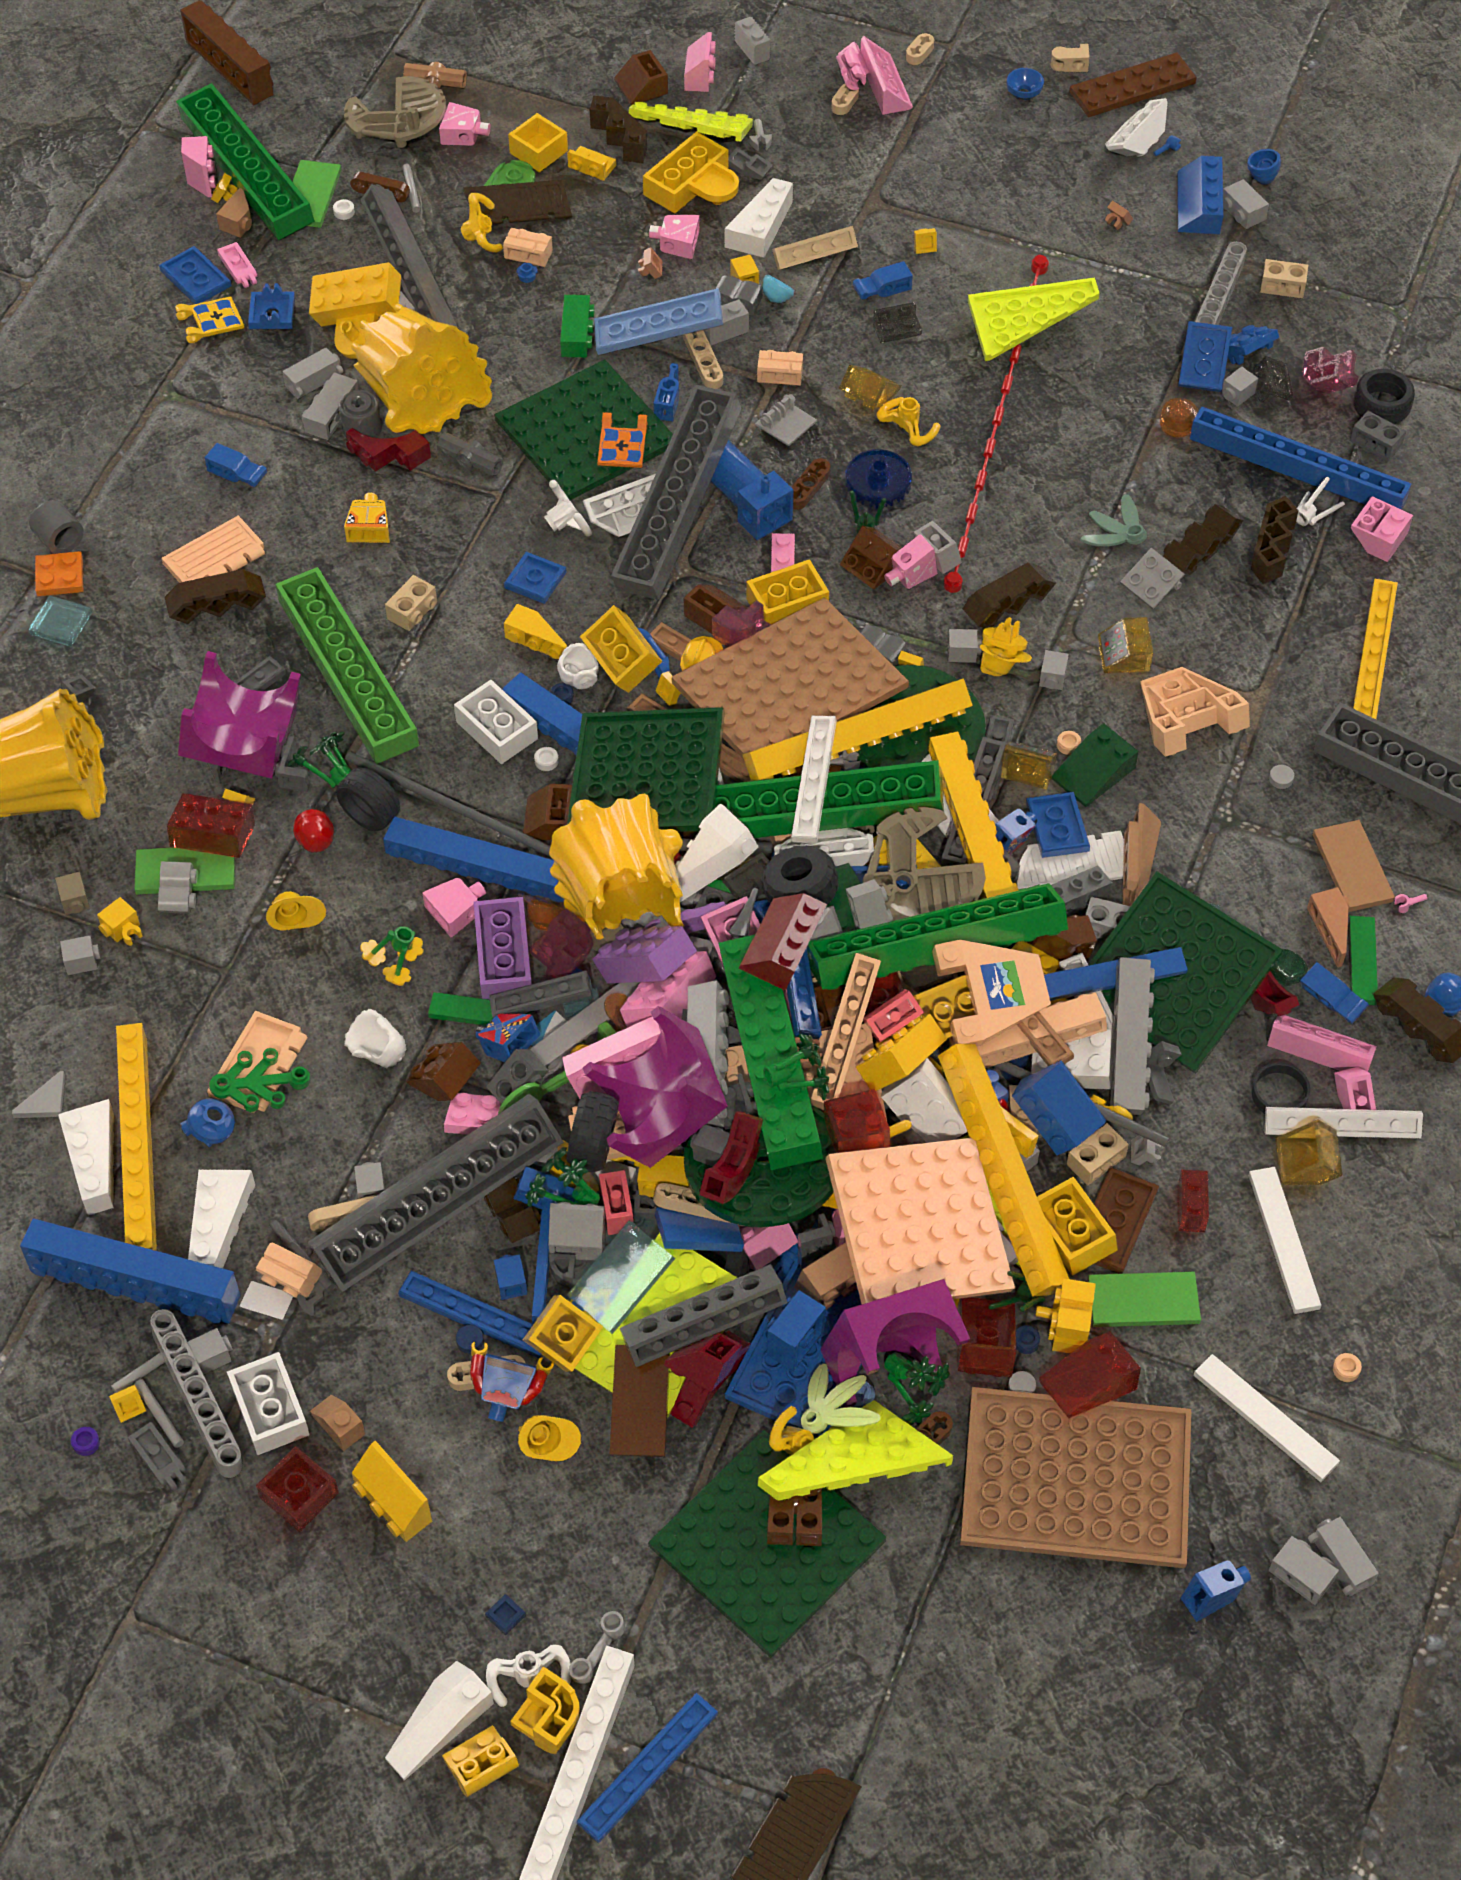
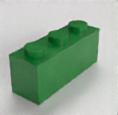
M564 295L560 339L561 357L587 358L588 349H592V336L589 333H593V320H590V317L595 315V305L591 304L590 295Z

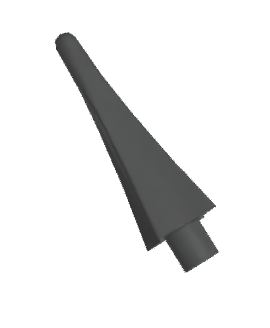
M757 888L752 890L742 912L730 929L729 934L732 936L730 940L748 936L752 912L758 894Z

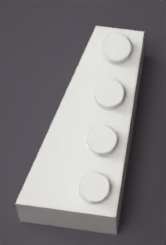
M773 178L725 228V248L764 258L792 204L793 183Z
M109 1099L58 1114L87 1215L114 1208V1112Z
M199 1170L188 1260L223 1269L230 1252L231 1242L239 1229L238 1224L248 1206L247 1201L255 1188L251 1170Z

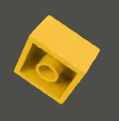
M555 1295L523 1338V1341L565 1372H572L603 1326L561 1295Z

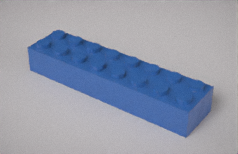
M32 1219L20 1245L29 1269L35 1275L42 1277L49 1275L64 1283H70V1281L79 1283L84 1288L90 1290L95 1288L105 1290L112 1296H127L138 1303L150 1302L165 1310L170 1308L176 1309L187 1316H202L213 1323H220L221 1321L229 1324L241 1296L233 1271L37 1219Z

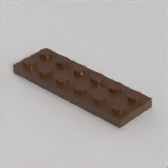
M1176 52L1071 85L1069 92L1089 118L1196 84L1197 77Z

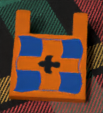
M603 413L597 464L600 466L642 468L648 425L647 415H638L637 429L612 427V413Z

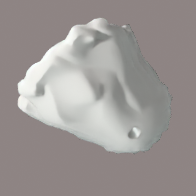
M372 1009L362 1011L345 1034V1046L348 1047L352 1056L368 1059L375 1064L381 1065V1067L388 1068L396 1065L405 1056V1051L407 1050L403 1036L399 1034L386 1018Z

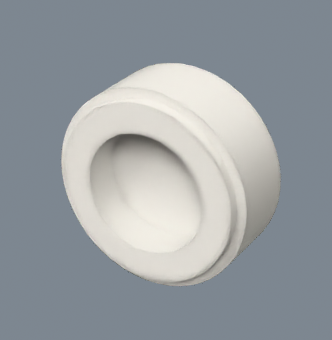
M349 200L337 201L333 205L334 216L341 220L350 219L355 213L354 204Z
M542 747L534 755L536 767L543 771L553 770L559 763L558 753L551 747Z

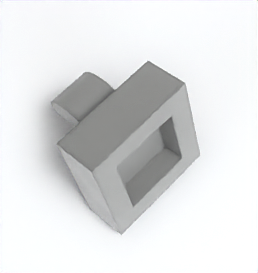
M1138 1135L1131 1140V1163L1141 1165L1146 1161L1155 1163L1161 1159L1160 1155L1155 1154V1151L1161 1145Z

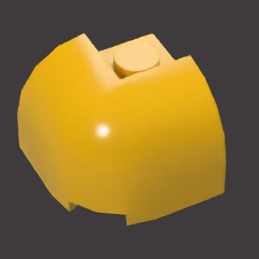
M543 1666L526 1689V1701L510 1722L511 1726L535 1741L536 1746L551 1754H556L576 1726L579 1719L580 1705L575 1690L566 1681Z

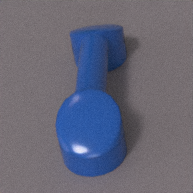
M638 628L663 661L654 669L657 676L660 678L662 673L668 671L670 673L668 656L663 653L649 632Z

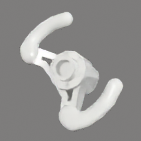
M551 480L549 486L559 500L556 506L546 512L547 515L544 516L554 532L557 529L560 531L565 526H570L581 530L585 536H591L592 530L585 519L569 501L559 484L555 480Z
M550 1645L537 1654L533 1651H525L519 1653L516 1659L513 1660L496 1658L490 1661L487 1665L486 1681L495 1702L500 1707L506 1706L508 1702L498 1686L497 1675L502 1674L515 1677L518 1684L523 1687H529L543 1666L547 1668L554 1660L560 1663L561 1678L570 1685L572 1678L569 1673V1666L571 1663L563 1647L560 1645Z

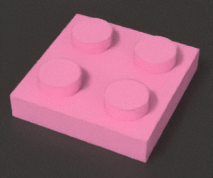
M458 1093L450 1101L444 1123V1132L468 1135L497 1116L502 1104L492 1095L483 1096Z

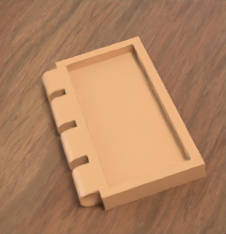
M238 515L162 557V562L180 583L227 573V569L230 572L236 571L248 564L246 559L252 562L265 555L263 550L264 544Z
M255 1011L218 1074H226L237 1062V1055L241 1051H249L253 1056V1063L249 1068H244L237 1077L245 1078L263 1059V1052L267 1048H274L278 1051V1062L270 1066L263 1075L287 1073L297 1057L296 1053L300 1052L308 1037L301 1033V1028ZM268 1055V1056H266V1057L269 1058V1059H272V1058H274L275 1056H273V1055ZM248 1058L241 1059V1061L244 1062L249 1060ZM221 1083V1084H218V1085H219V1086H225L226 1084ZM280 1084L264 1087H266L272 1092H275L278 1090ZM247 1088L238 1089L245 1095H256ZM210 1089L207 1090L208 1096L244 1109L243 1105L231 1097L220 1099L215 1097ZM258 1096V1110L264 1112L269 1102ZM249 1101L247 1104L254 1105L256 1103L254 1101Z

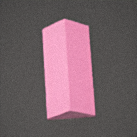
M863 36L861 38V54L869 71L866 77L882 115L910 110L913 107L891 54Z
M1287 1015L1277 1016L1267 1045L1339 1071L1360 1067L1367 1072L1377 1047Z

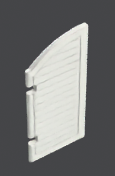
M1121 830L1101 833L1102 839L1098 840L1095 839L1094 835H1088L1090 852L1042 858L1038 843L1027 845V849L1019 863L1018 889L1038 884L1050 883L1052 885L1095 866H1099L1110 880L1123 879L1124 839Z

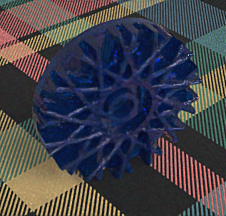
M883 449L868 450L856 455L847 465L845 486L848 487V493L850 491L854 492L856 501H861L862 505H864L866 500L869 501L870 507L875 504V507L878 508L882 498H886L884 507H887V504L893 506V500L896 499L899 503L900 499L904 500L905 493L909 494L911 490L912 469L909 463L895 452Z

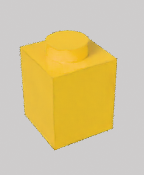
M751 254L730 259L731 276L741 281H752L759 284V270Z

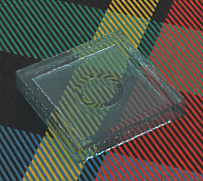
M49 595L28 628L29 634L72 646L92 614L91 607Z

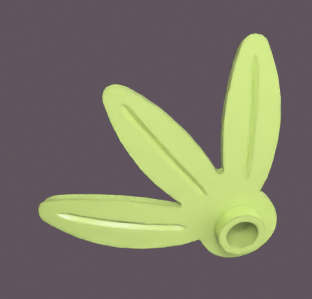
M827 1364L818 1366L808 1386L809 1409L803 1413L801 1418L803 1429L819 1434L826 1429L827 1425L859 1427L875 1424L880 1420L878 1413L867 1409L853 1407L837 1409L860 1390L866 1382V1376L859 1375L842 1382L825 1397L828 1385Z

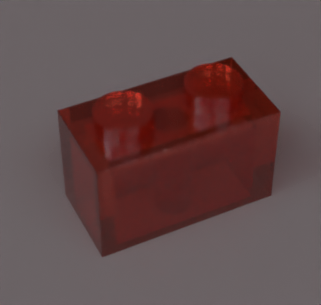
M1181 1170L1178 1181V1231L1205 1232L1209 1219L1208 1171Z

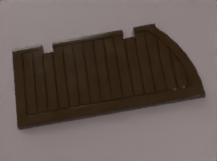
M563 180L463 187L467 201L471 193H480L488 197L495 204L494 209L490 210L479 202L481 213L487 215L491 219L492 224L503 223L502 219L508 218V222L546 220L549 219L548 215L553 214L555 219L572 217Z
M791 1775L782 1789L789 1797L786 1802L780 1798L776 1799L748 1846L749 1850L755 1852L751 1860L742 1856L730 1878L733 1880H808L862 1786L833 1775Z

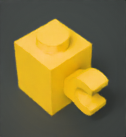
M121 897L97 914L100 922L98 927L104 936H110L116 942L123 938L124 942L129 946L133 944L129 937L130 935L136 934L139 938L143 937L141 929L138 927L140 923L137 912Z

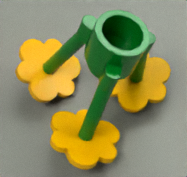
M401 926L395 932L390 930L379 944L374 940H370L369 942H363L360 945V949L363 952L362 958L368 961L371 966L376 967L386 960L384 946L391 941L392 947L397 951L399 958L397 965L385 967L383 974L388 982L402 986L405 982H410L411 980L409 969L402 967L404 958L412 962L416 960L417 956H421L423 954V949L421 948L423 941L418 937L414 938V931L408 927Z

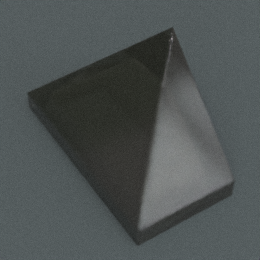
M935 965L918 966L906 972L900 971L903 982L918 994L951 981L954 978V973L938 977Z

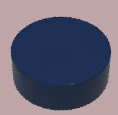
M559 683L550 689V693L568 705L572 703L574 694L570 685Z
M466 1325L460 1328L456 1334L458 1348L462 1352L470 1354L471 1345L475 1342V1349L480 1350L484 1342L482 1331L474 1325Z
M1025 1325L1016 1329L1013 1336V1345L1018 1352L1031 1354L1038 1349L1040 1334L1034 1327Z

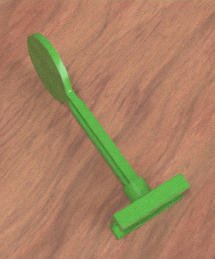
M607 1021L598 1025L597 1041L617 1033ZM566 1072L558 1074L542 1086L535 1082L520 1086L503 1101L498 1114L528 1094L540 1102L543 1095L569 1082Z

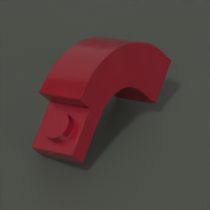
M741 1111L735 1112L725 1150L719 1161L713 1167L706 1169L700 1196L722 1204L735 1197L745 1183L757 1157L761 1144L758 1142L763 1119Z

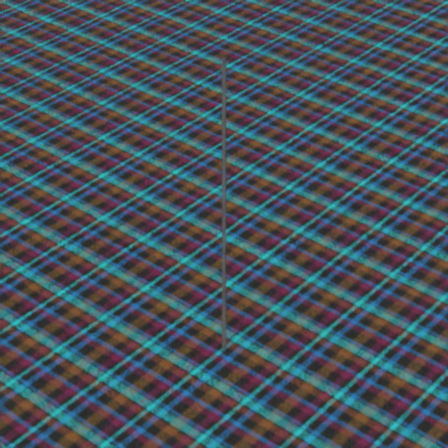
M352 752L347 753V761L369 769L395 784L550 856L549 850L551 846ZM949 1038L944 1042L949 1045ZM1010 1062L994 1065V1067L1019 1079L1033 1074ZM1094 1103L1106 1120L1165 1148L1168 1145L1169 1137Z

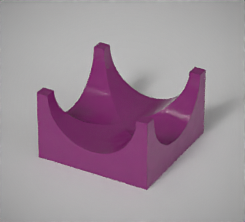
M207 651L193 709L184 708L181 714L178 756L272 779L281 756L282 747L286 743L296 715L301 674L291 672L289 680L282 687L275 690H250L230 680L218 664L217 653Z
M660 1006L652 1010L651 1014L653 1019L661 1026V1033L655 1045L647 1053L631 1062L620 1065L604 1066L589 1062L583 1067L585 1076L598 1084L607 1095L613 1096L619 1102L618 1111L625 1126V1134L614 1132L607 1137L609 1147L649 1168L728 1107L699 1029Z
M944 1279L844 1310L820 1350L835 1386L850 1378L856 1377L860 1364L863 1365L867 1375L877 1372L880 1368L877 1353L886 1351L907 1354L920 1363L923 1357L927 1356L929 1358L928 1365L935 1364L936 1368L934 1371L937 1372L938 1366H942L937 1347L936 1327L947 1332L954 1339L957 1346L967 1343L970 1337ZM855 1394L843 1403L844 1408L854 1406L857 1403Z

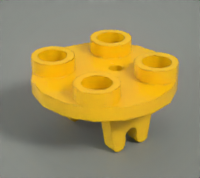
M1008 617L1005 623H1000L997 628H985L982 633V643L984 645L1002 648L1003 652L1009 655H1016L1017 651L1025 650L1028 644L1026 639L1019 635L1020 621H1016L1014 625H1011V617Z

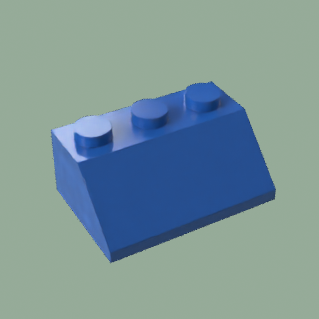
M1062 1060L1021 1079L1012 1094L1014 1100L1056 1155L1077 1147L1106 1122V1119Z

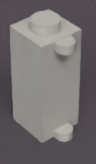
M324 348L283 371L285 387L299 399L324 385L334 372L338 374L343 373L339 357L335 353L332 354L327 348Z
M1341 1516L1333 1521L1329 1518L1319 1523L1316 1527V1532L1311 1534L1308 1540L1310 1543H1315L1322 1555L1331 1560L1335 1568L1339 1570L1337 1577L1344 1586L1342 1591L1345 1596H1352L1373 1585L1379 1573Z

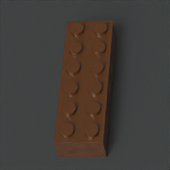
M198 0L180 9L186 42L253 106L274 95L272 88L274 84L270 76L271 66L266 58H262L257 50L252 48L243 37H240L233 27H229L221 16L216 15L209 5L207 6L202 0Z

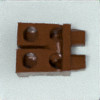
M822 1488L810 1490L809 1495H797L779 1501L770 1495L767 1544L793 1545V1516L797 1514L796 1545L821 1546Z

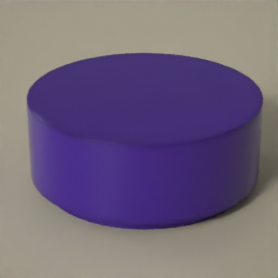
M81 1427L72 1434L71 1445L78 1455L89 1456L99 1448L100 1439L93 1428Z

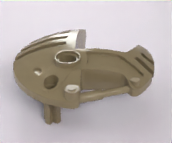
M413 76L396 77L395 111L370 112L355 96L348 99L344 108V118L348 129L356 135L357 139L368 136L395 140L397 147L403 148L407 145L406 141L426 134L440 123L446 112V99L442 90L438 89L436 84L429 83L426 79Z
M919 807V812H915L913 808L904 810L905 815L897 812L877 826L876 833L878 837L874 853L871 855L868 871L864 875L862 883L874 879L880 887L883 886L888 896V901H885L886 909H890L893 921L969 903L973 899L977 901L982 893L986 879L983 863L925 869L916 868V839L947 819L942 810ZM883 839H885L887 843L888 871L876 873L880 859V850ZM904 880L908 883L909 888L900 889L897 887L896 882Z

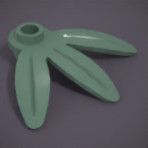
M1125 494L1121 500V513L1125 525L1105 514L1091 511L1089 512L1091 519L1100 528L1111 534L1084 535L1080 540L1086 544L1103 547L1119 545L1124 542L1138 545L1145 541L1147 532L1139 524L1138 511L1132 498Z

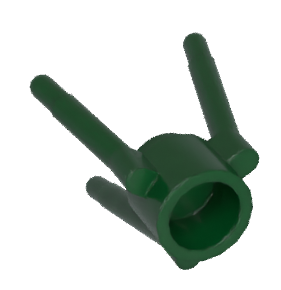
M850 491L857 533L862 526L875 528V526L879 525L886 498H882L875 517L867 512L860 516L854 492Z
M1008 1271V1276L1024 1281L1017 1290L1018 1295L990 1304L988 1308L992 1310L1023 1301L1026 1304L1020 1307V1311L1024 1312L1038 1302L1045 1301V1297H1032L1025 1276L1017 1272Z

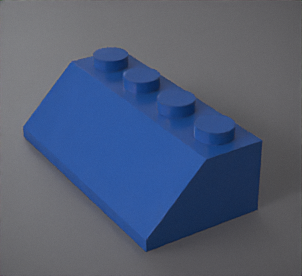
M1200 156L1178 170L1177 173L1178 232L1220 234L1223 221L1222 157Z

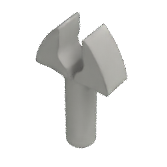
M755 119L754 128L756 136H749V143L755 150L759 151V143L761 141L765 144V149L768 150L772 143V134L765 135L762 121Z
M844 750L841 756L830 760V765L841 766L844 771L857 770L860 768V761H857L859 754L857 752L847 754L846 750Z

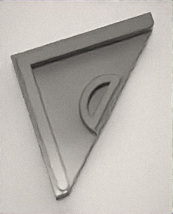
M59 1071L12 1110L13 1118L59 1117L58 1114L62 1113L64 1071Z

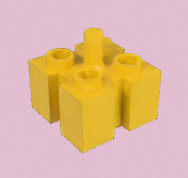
M1063 1278L1062 1288H1056L1053 1308L1037 1306L1036 1317L1052 1319L1048 1340H1053L1052 1351L1084 1356L1090 1331L1095 1283Z

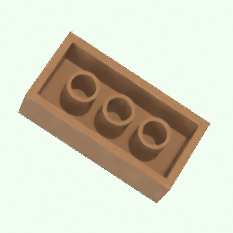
M847 1243L842 1244L802 1269L794 1287L797 1292L800 1290L825 1306L826 1310L835 1303L834 1299L841 1295L845 1298L857 1289Z

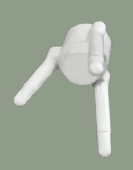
M1329 477L1324 479L1309 500L1310 492H1306L1297 507L1299 512L1296 522L1298 524L1306 526L1309 523L1313 526L1318 520L1345 505L1342 501L1315 516L1317 510L1312 503L1330 480Z

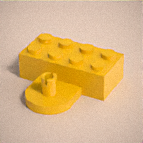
M697 131L643 175V195L673 213L679 211L697 195L715 205H721L722 202L724 203L735 197L739 190L738 176L728 169V149Z
M388 262L312 276L309 315L321 327L336 324L334 342L337 350L347 358L356 359V352L351 348L352 344L357 342L364 346L366 342L364 330L360 327V323L363 320L368 323L377 322L379 317L386 312H398L394 307L396 304H399L401 274Z

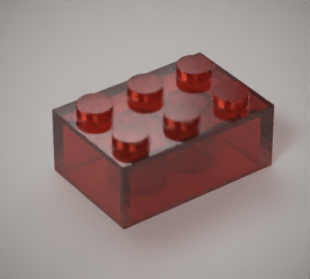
M182 793L167 824L169 845L174 848L240 858L255 827L253 805Z

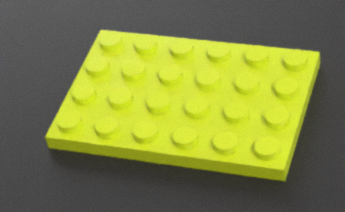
M659 1233L599 1323L603 1326L602 1330L574 1369L613 1393L615 1345H625L620 1331L621 1327L737 1279V1277L694 1250L665 1249ZM671 1369L669 1374L667 1419L686 1380V1377L674 1374Z

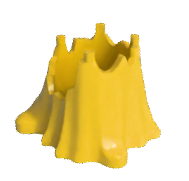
M396 304L394 307L398 311L397 313L386 312L381 315L377 322L368 323L363 320L360 323V327L364 330L366 342L364 346L357 342H354L351 346L352 350L356 352L358 360L354 367L387 407L388 413L385 418V424L391 431L399 433L407 429H414L420 434H426L429 431L440 432L446 420L451 418L458 419L460 417V411L464 405L472 404L483 408L490 403L492 399L490 389L492 379L485 374L487 361L477 357L479 347L476 344L469 343L468 334L459 330L456 326L436 322L401 304Z
M60 688L36 704L0 719V818L59 810H77L83 818L88 820L100 817V806L106 803V794L108 792L103 777L105 767L100 758V749L104 748L103 735L100 728L96 725L94 717L87 713L84 703H78L75 694L70 695L67 689Z
M645 793L639 794L629 800L620 798L609 808L598 807L586 799L576 802L571 809V822L566 826L558 828L553 833L549 855L554 860L550 873L559 881L554 887V891L564 899L565 909L573 913L579 923L586 922L598 940L604 938L602 930L605 927L616 929L620 927L622 919L626 918L636 921L646 912H652L657 917L662 915L671 927H683L680 911V897L683 896L673 861L674 856L683 845V840L678 831L674 829H659L658 813L650 807L648 795Z

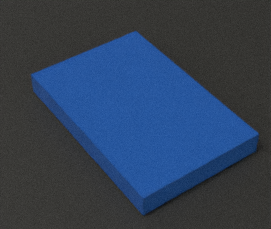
M195 246L159 265L160 271L194 304L202 303L232 286L231 280Z
M1188 322L1178 386L1222 392L1232 327Z
M1074 792L1026 798L1028 812L1034 813L1037 817L1034 833L1042 858L1090 852V844Z
M656 1207L655 1217L665 1249L743 1251L744 1242L738 1224Z

